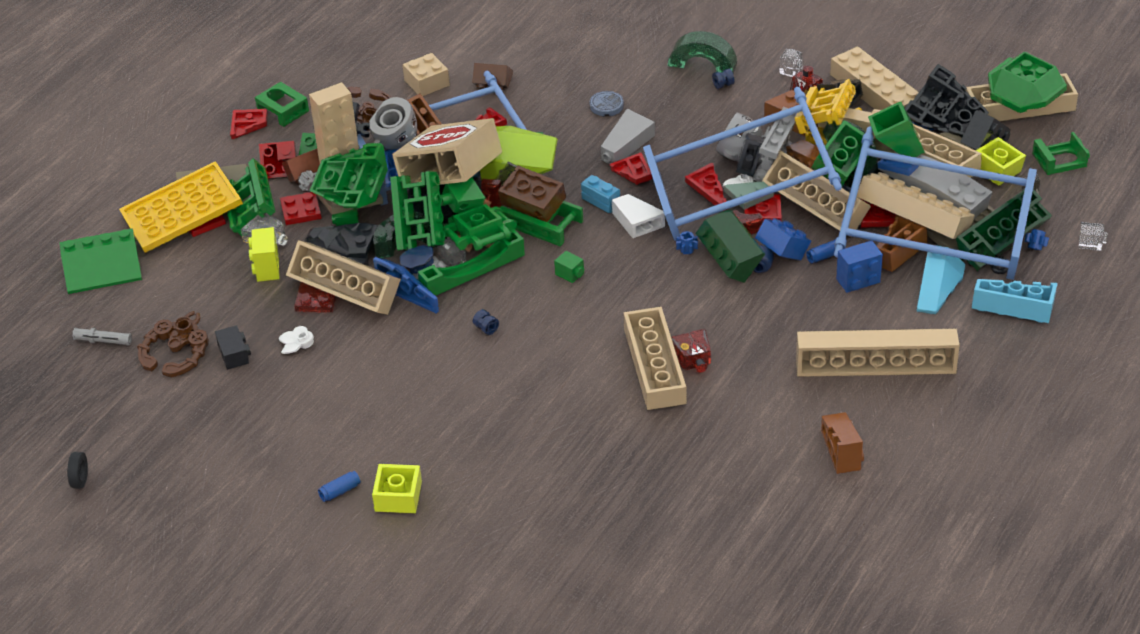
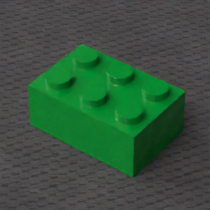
M845 120L825 145L833 167L841 178L840 183L842 187L857 167L863 145L861 141L865 134ZM820 153L811 167L814 170L825 167Z

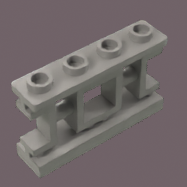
M796 114L774 122L760 147L759 153L762 154V162L753 176L754 181L761 182L780 151L787 154L786 146L792 144L789 139L790 133L796 124L794 119Z

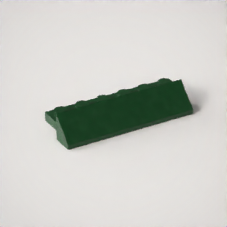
M1034 189L1032 191L1023 238L1026 237V233H1031L1032 229H1037L1052 217L1040 204L1042 198ZM1024 190L957 236L958 249L996 258L1011 248L1014 243ZM967 260L977 271L987 265L986 263Z

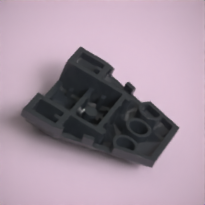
M939 64L930 73L925 85L914 100H910L905 107L911 121L961 137H963L976 110L987 115L989 112L975 96L971 97L966 92L967 88L964 84L961 86L955 80L956 76L951 71Z
M354 223L312 228L309 230L304 242L314 244L369 266L367 254L373 241L381 240L385 232V226Z

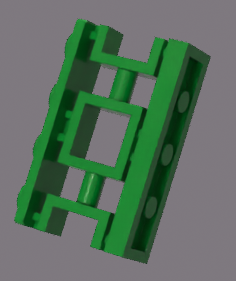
M254 158L248 162L249 167L245 168L246 174L236 182L233 179L229 180L243 203L235 209L228 211L229 226L234 233H239L241 236L246 234L245 230L249 229L248 223L259 215L261 218H264L265 213L271 216L276 212L266 169Z
M421 172L422 182L411 183V177L408 175L390 177L397 250L407 251L408 249L417 247L416 240L426 238L427 245L430 247L443 246L445 233L442 223V197L439 191L440 178L438 172ZM427 186L428 196L421 197L420 187ZM413 188L414 198L408 199L407 189ZM424 202L425 219L414 220L413 203ZM430 223L431 233L425 234L424 224ZM417 225V235L411 236V226Z

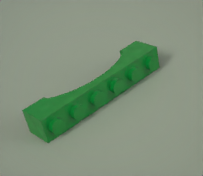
M515 229L510 230L511 238L496 241L475 258L451 267L437 268L435 265L418 271V279L435 296L525 256L524 239Z

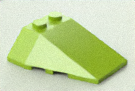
M497 126L496 129L502 153L480 170L481 181L486 182V189L501 188L499 184L504 181L503 179L500 180L499 176L503 173L507 176L511 175L508 170L515 171L518 165L539 174L552 171L558 139L513 126Z

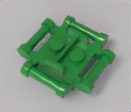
M485 203L448 218L449 224L443 227V231L446 237L455 242L458 249L464 250L467 245L473 244L475 250L478 251L488 244L501 239L507 240L511 238L510 230L516 229L517 223L505 216L499 207L490 208ZM455 231L460 232V237L455 233Z

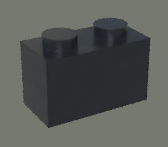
M746 133L736 165V172L754 176L760 157L759 150L764 142V137Z
M237 325L215 331L217 345L227 370L249 364L250 348L248 344H244L246 343L244 332H240Z

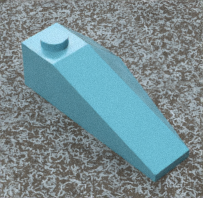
M931 252L927 253L917 312L936 314L946 302L948 295L953 293L955 286L963 280L965 263L960 258Z

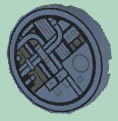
M598 92L590 99V109L596 115L605 116V114H609V116H614L623 110V97L616 92Z

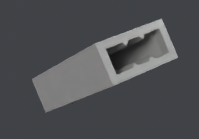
M627 109L601 145V160L610 164L627 158L655 136V122Z

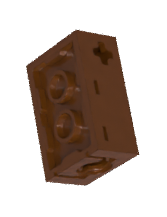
M519 165L504 182L503 187L501 186L498 190L502 205L545 222L550 220L566 198L562 182Z

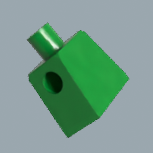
M472 177L466 182L445 184L441 195V206L448 204L454 213H461L483 205L485 201V196Z

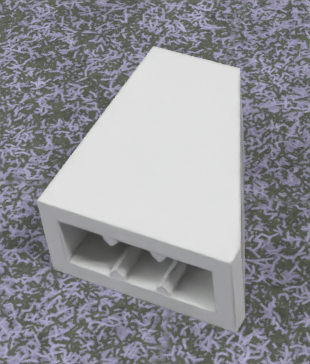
M629 194L612 200V214L632 238L665 227L664 211Z

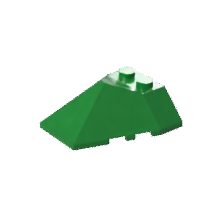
M367 143L361 149H350L347 154L342 155L339 153L322 159L310 192L344 208H361L376 202L388 171L383 144Z

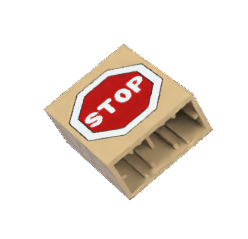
M494 118L430 126L392 155L398 176H410L411 183L422 182L421 172L434 171L438 172L440 184L466 182L501 154L502 149Z

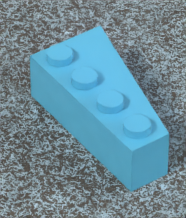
M977 279L972 309L1049 323L1058 283H1050V286L1041 285V282H1033V285L1021 284V281L1005 284L1003 280Z

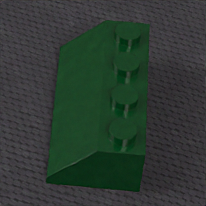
M730 209L705 219L695 233L730 279L745 283L765 256V252Z

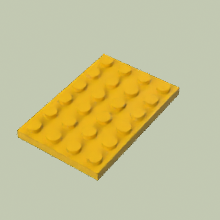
M215 161L119 210L129 228H133L135 238L144 253L203 225L215 217H219L231 209H235L243 203Z

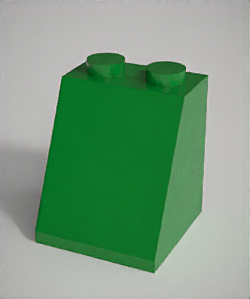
M901 101L868 116L876 139L898 154L918 157L920 154L925 153L918 133Z

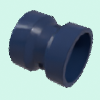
M730 68L723 70L721 73L718 71L712 74V81L716 89L735 83L734 75Z
M485 309L479 310L472 320L473 324L477 328H481L482 332L486 335L493 334L499 327V320L491 316Z

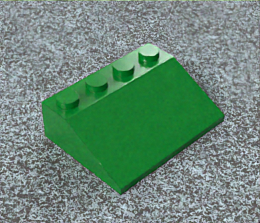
M133 228L59 242L68 294L142 280Z

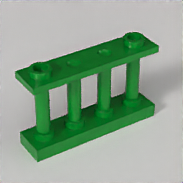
M566 201L562 202L548 222L520 213L512 208L500 207L505 216L517 223L515 230L560 247L564 243V229L572 220L581 224L583 222V208ZM556 215L565 217L558 226L550 224Z

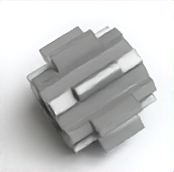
M306 170V172L301 173L298 181L300 183L299 187L303 192L305 190L310 192L316 172L313 173L311 170Z

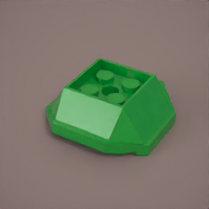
M1025 51L1014 58L1009 57L988 73L991 99L1018 113L1027 112L1029 109L1046 107L1067 89V84L1056 66Z

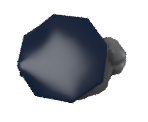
M425 245L408 249L400 256L401 266L406 267L416 279H418V271L435 265L437 268L446 267L443 261H439V259L433 256V247Z

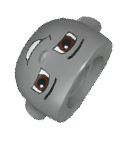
M392 97L383 101L369 122L370 132L375 140L374 143H382L384 148L388 150L400 149L414 139L417 133V120L413 107L409 101L399 97Z
M737 112L725 131L754 120ZM761 126L720 140L715 151L728 159L738 162L746 133L762 137Z

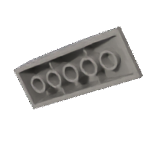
M921 154L918 157H916L926 160L937 161L933 158ZM919 166L910 176L878 168L891 178L904 181L908 187H918L922 193L934 194L941 201L948 200L953 202V206L957 208L964 207L969 209V213L975 215L974 219L988 208L992 191L965 174Z

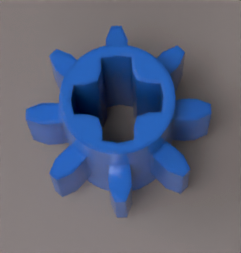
M1032 229L1031 233H1026L1024 242L1028 243V248L1041 251L1042 246L1046 247L1048 245L1049 238L1045 237L1046 232Z
M689 231L682 232L680 237H676V249H680L683 254L693 253L694 249H698V236H694Z

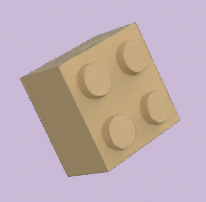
M433 53L403 64L404 81L417 94L421 93L422 96L450 86L448 69Z

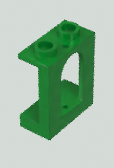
M282 82L277 83L255 97L257 109L266 108L278 115L279 125L283 127L309 112L307 97ZM284 94L294 99V101L284 107L275 102L284 97Z
M1071 132L1070 141L1046 146L1041 138L1034 140L1032 154L1047 175L1087 167L1088 159L1090 158L1089 150L1085 148L1081 139L1074 132ZM1072 153L1077 156V160L1055 165L1056 159L1053 155Z

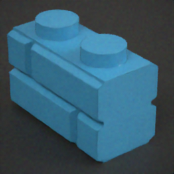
M591 175L581 183V196L583 200L607 213L612 212V200L620 197V189L594 175Z

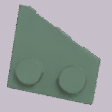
M764 181L724 185V192L732 199L769 186ZM774 193L740 204L739 206L745 210L774 197Z

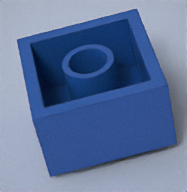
M775 218L773 220L764 219L755 236V239L779 256L802 260L811 243V240L806 237V233L798 229L795 230L793 228L794 225L784 220L781 222Z
M873 241L838 250L836 279L846 293L881 282L883 254Z

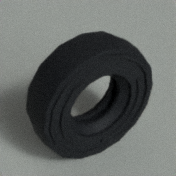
M73 452L69 457L67 467L68 483L71 488L81 489L87 481L88 461L85 453Z

